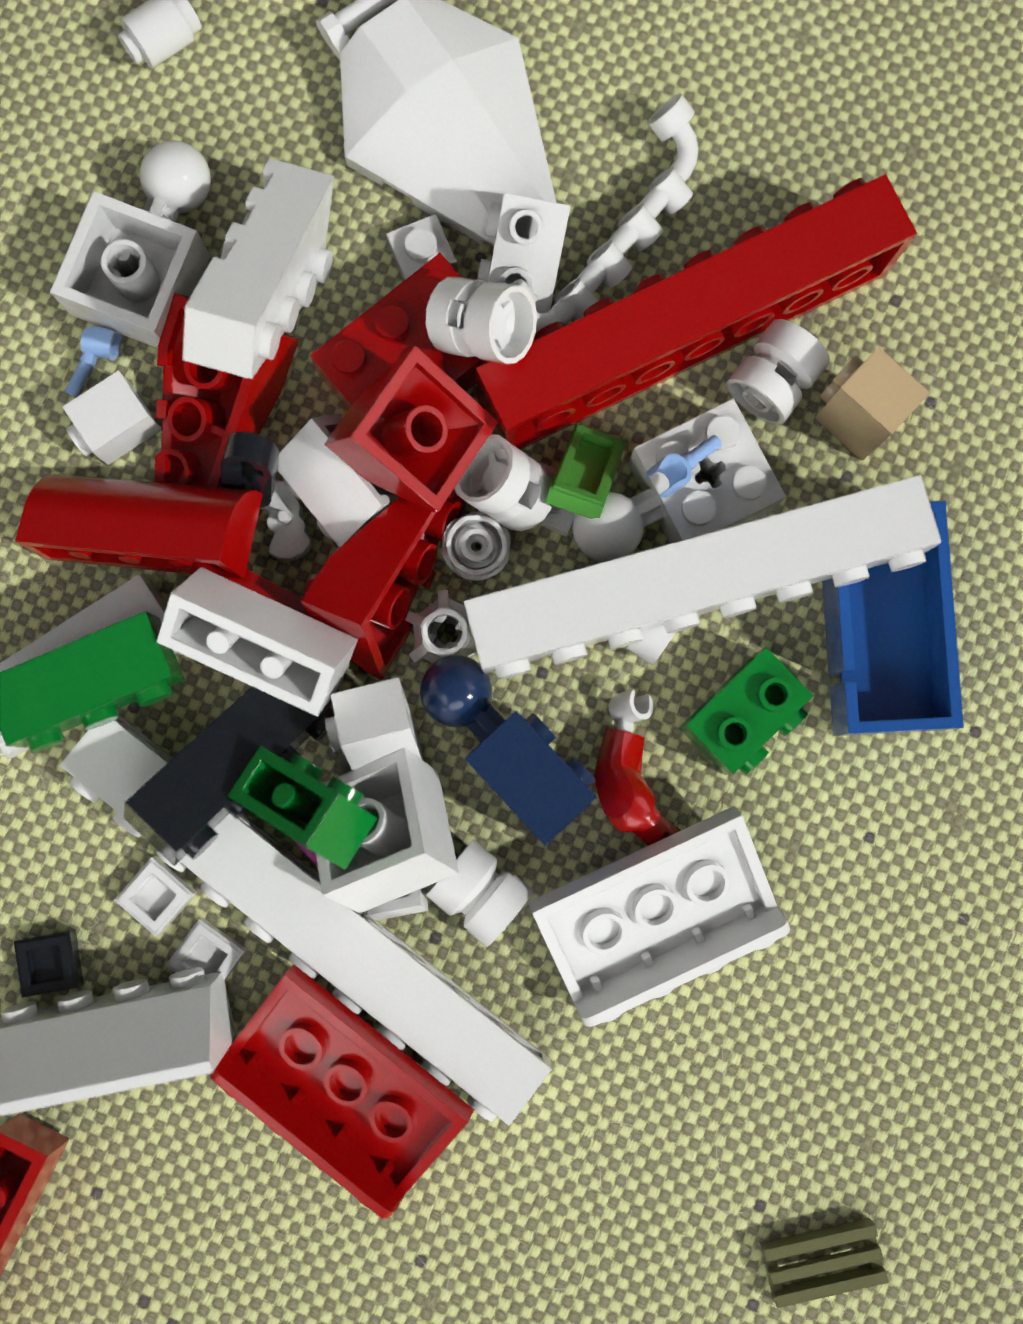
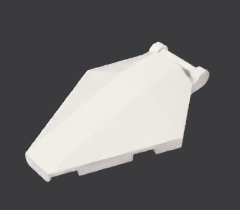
M355 0L336 14L328 11L316 19V24L322 37L340 60L344 152L348 167L380 186L386 183L411 198L414 206L430 215L436 214L438 220L481 245L484 242L493 247L495 245L496 238L486 236L491 202L502 204L504 192L557 203L518 37L442 0ZM360 26L351 39H349L346 34Z

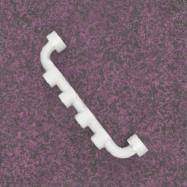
M681 93L665 102L648 120V125L661 141H665L670 137L675 141L677 157L674 163L653 180L648 187L649 192L643 200L621 218L617 231L607 242L590 255L586 262L588 265L581 274L558 293L555 298V305L547 313L537 312L536 332L554 322L561 321L566 326L570 320L574 322L583 318L584 311L599 301L593 293L602 282L607 288H612L630 273L633 266L624 256L634 245L638 251H642L655 242L662 234L663 228L655 219L663 209L668 215L675 213L693 196V192L685 182L691 176L698 157L696 134L689 123L695 111ZM518 279L511 284L522 286L528 290L536 303L537 295L523 279Z

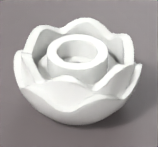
M481 511L471 512L454 519L445 529L442 554L449 568L460 577L473 581L484 580L499 573L508 562L510 550L509 532L504 525L491 518L488 514ZM475 542L481 545V550L478 552H474L471 549V545Z

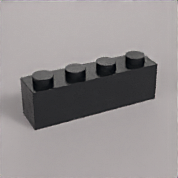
M251 687L124 802V819L173 866L186 855L195 860L218 837L219 834L214 828L227 815L231 814L237 819L248 810L228 797L259 747L266 748L289 762L294 753L301 756L296 749L310 736L317 742L327 734L325 718L334 716L332 700L330 699L321 713L315 716L255 687Z

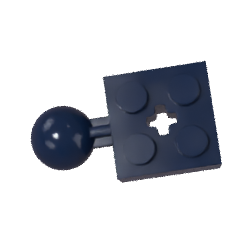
M463 655L440 658L427 669L421 681L420 697L424 709L432 719L448 727L466 726L481 742L464 759L546 846L597 798L589 789L596 781L595 778L573 755L569 756L565 761L559 757L549 746L556 739L555 735L533 712L524 719L516 710L509 718L505 719L491 704L493 694L492 682L489 674H484L480 663Z

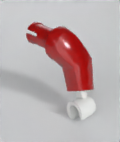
M631 689L615 695L610 700L609 712L611 718L617 723L616 729L605 728L594 778L601 806L614 828L618 832H633L649 846L681 830L675 827L655 808L654 793L641 774L645 738L632 733L635 722L650 718L654 706L650 695L645 694L634 698L635 690Z

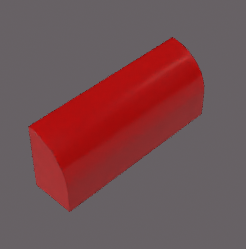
M51 474L40 479L30 491L23 508L15 542L45 560L193 574L202 567L221 577L245 579L263 494L257 490Z

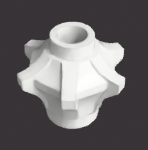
M439 590L438 600L419 614L409 611L405 620L412 623L414 627L416 649L409 654L414 663L422 658L434 663L440 658L447 656L463 655L471 657L477 653L465 606L449 599L448 590ZM445 624L454 625L459 633L456 642H448L447 645L442 644L437 635L439 628Z

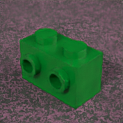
M765 647L746 661L679 729L724 775H733L738 770L746 775L768 755L769 752L763 745L777 731L786 736L807 717L808 713L804 710L803 706L814 695Z
M260 746L228 797L304 847L346 870L378 819L358 806L364 795L334 776L328 785L323 784L319 779L324 771L296 753L287 762Z

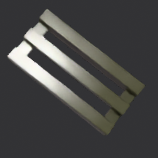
M870 1218L760 1243L771 1294L776 1307H786L889 1283L887 1272L882 1265L883 1255L877 1243L876 1237L878 1234L873 1221ZM860 1240L864 1242L865 1247L833 1255H822L807 1261L778 1267L777 1259ZM866 1263L869 1264L866 1267L782 1285V1283Z

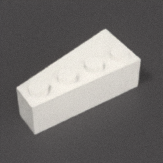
M269 158L263 169L264 189L252 188L245 200L246 209L249 211L243 225L235 222L232 223L225 235L221 258H212L185 306L183 360L249 379L254 377L265 359L273 360L283 333H291L293 331L301 307L310 306L315 288L319 282L326 283L333 259L332 251L326 249L334 176Z

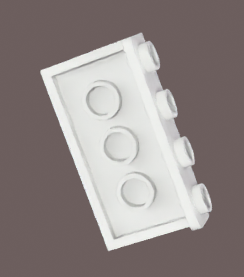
M735 806L528 902L579 1016L587 1027L610 1022L618 1018L623 1012L653 998L663 997L674 988L699 976L714 973L735 959L752 951L767 948L776 940L786 936L790 931L786 917L777 907L744 818Z

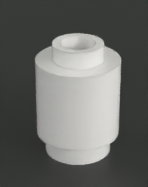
M147 0L120 18L124 31L118 34V38L135 64L138 65L145 61L153 69L194 42L193 35L200 31L202 26L188 0Z

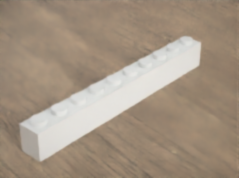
M119 715V718L106 725L88 730L60 766L73 776L69 781L73 789L92 802H97L101 798L117 811L112 817L113 820L130 834L140 837L141 834L124 819V802L172 760L173 757ZM231 814L227 815L214 828L219 834L218 837L195 860L186 855L173 866L160 852L156 851V854L175 870L184 872L188 868L204 882L200 889L211 900L223 907H227L232 903L248 917L244 924L256 936L268 943H271L274 938L292 952L288 956L289 961L309 977L315 978L319 973L336 987L332 992L333 996L350 1010L359 1014L364 1009L380 1022L377 1027L378 1032L396 1047L403 1050L406 1045H409L424 1057L425 1060L421 1063L422 1067L442 1084L448 1086L451 1081H454L470 1095L466 1099L467 1103L486 1120L493 1122L498 1117L510 1126L552 1071L551 1060L548 1056L380 922L367 916L366 911L362 913L355 912L322 896L319 874L244 814L237 819Z

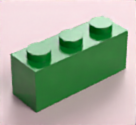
M147 611L141 612L0 672V732L5 745L29 747L31 753L40 752L65 741L62 732L83 724L85 730H90L119 718L116 709L135 701L138 702L139 707H145L170 697L173 694L170 687L185 681L174 651L157 643L162 625L160 618Z

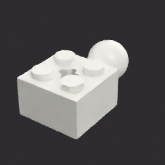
M175 140L156 144L145 154L142 160L140 183L148 198L143 210L93 191L50 290V293L70 315L100 327L111 329L116 333L158 348L174 293L191 297L211 257L197 230L175 222L178 214L193 211L204 202L211 185L210 170L206 160L197 149L185 142Z
M733 398L635 447L628 464L643 492L631 498H627L619 493L609 492L600 518L590 519L575 514L573 519V536L578 548L587 557L603 563L631 555L641 542L643 528L657 521L661 525L669 543L672 544L748 523L774 510L786 496ZM712 435H716L722 443L721 447L696 464V467L691 470L692 477L688 484L671 496L661 498L659 495L669 488L667 477L660 472H656L647 479V471L665 456L671 453L682 456L685 453H689ZM699 471L709 473L715 479L713 489L708 482L697 483L695 477Z

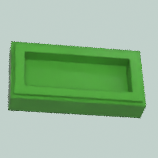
M575 424L545 503L590 519L600 518L626 441L580 424Z

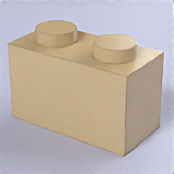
M878 347L865 362L855 355L832 380L833 382L819 396L827 404L815 419L863 461L897 430L930 392L884 350Z

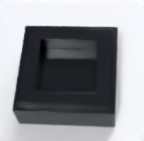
M76 929L14 941L22 998L78 988L84 985Z

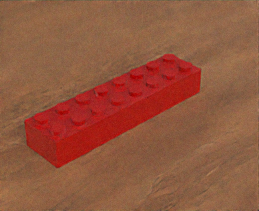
M884 174L867 183L864 178L853 180L841 187L833 195L834 199L817 207L814 202L802 204L788 213L783 219L784 222L768 230L763 225L754 227L740 235L734 241L735 246L718 254L713 249L703 251L688 260L684 265V270L667 278H665L663 273L655 274L640 282L634 288L633 294L615 302L612 297H608L592 304L584 311L583 318L566 326L561 321L551 323L535 333L528 352L516 363L504 364L482 360L483 365L476 368L477 400L498 421L493 430L494 435H500L519 450L524 449L764 334L770 324L776 319L794 320L886 276L917 235V231L889 178Z

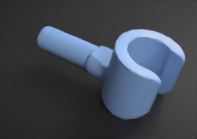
M90 326L83 331L81 335V351L83 354L64 390L66 393L75 398L78 397L92 368L95 367L98 357L114 361L117 358L122 344V337L119 333L100 326Z
M712 435L689 453H685L682 456L671 453L647 471L646 478L648 479L656 472L664 474L669 481V488L659 496L667 498L688 484L692 477L691 470L696 467V464L720 448L722 443L716 435Z

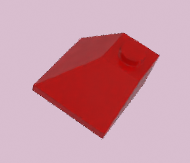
M412 346L354 401L324 445L366 481L434 513L439 512L498 424V421L419 348Z

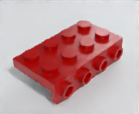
M295 964L280 979L231 1044L213 1073H210L212 1081L222 1088L227 1095L238 1101L274 1133L281 1136L313 1162L318 1169L324 1171L356 1197L362 1205L383 1219H388L393 1215L405 1194L467 1125L475 1110Z

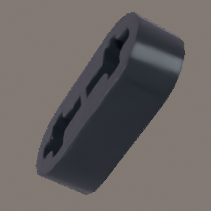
M242 431L230 434L221 461V488L257 490L263 494L260 508L269 506L278 478V447L271 440L255 433Z

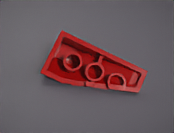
M174 293L158 343L157 366H163L162 400H156V418L162 419L161 451L155 456L154 482L221 487V461L229 435L242 431L260 435L282 392L299 339L283 333L273 360L265 359L252 379L183 360L185 306L190 297Z
M455 488L439 512L434 513L402 497L397 498L331 554L321 571L312 575L305 586L301 603L307 616L357 638L351 660L370 675L380 680H383L412 630L413 624L405 619L419 586L430 589L436 572L433 568L437 558L439 541L443 542L444 532L449 523L456 518H460L467 505V502L457 495Z

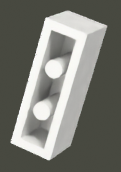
M200 567L170 594L157 643L318 716L331 699L330 694H334L341 686L358 639Z

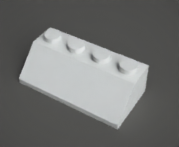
M202 967L190 968L170 975V982L149 986L147 979H136L115 986L113 993L93 997L91 990H83L58 998L56 1000L57 1005L37 1009L36 1002L30 1001L0 1011V1116L213 1073L237 1037L222 972L205 974Z

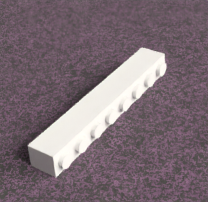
M918 475L465 600L464 605L484 674L496 671L497 679L503 680L532 671L529 662L552 656L554 665L583 658L588 655L585 646L608 640L610 649L638 643L644 640L643 630L661 625L665 626L667 634L686 630L700 625L698 615L719 609L723 618L744 614L757 609L755 600L777 594L779 603L805 597L813 593L811 584L833 578L835 587L853 584L869 578L868 568L889 563L891 572L911 568L925 563L924 553L942 542L922 477Z

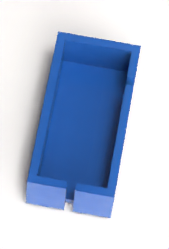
M929 501L942 543L924 553L925 563L891 572L889 563L868 568L869 578L841 587H835L833 578L822 581L829 676H840V684L829 687L833 736L944 731L964 728L946 501Z

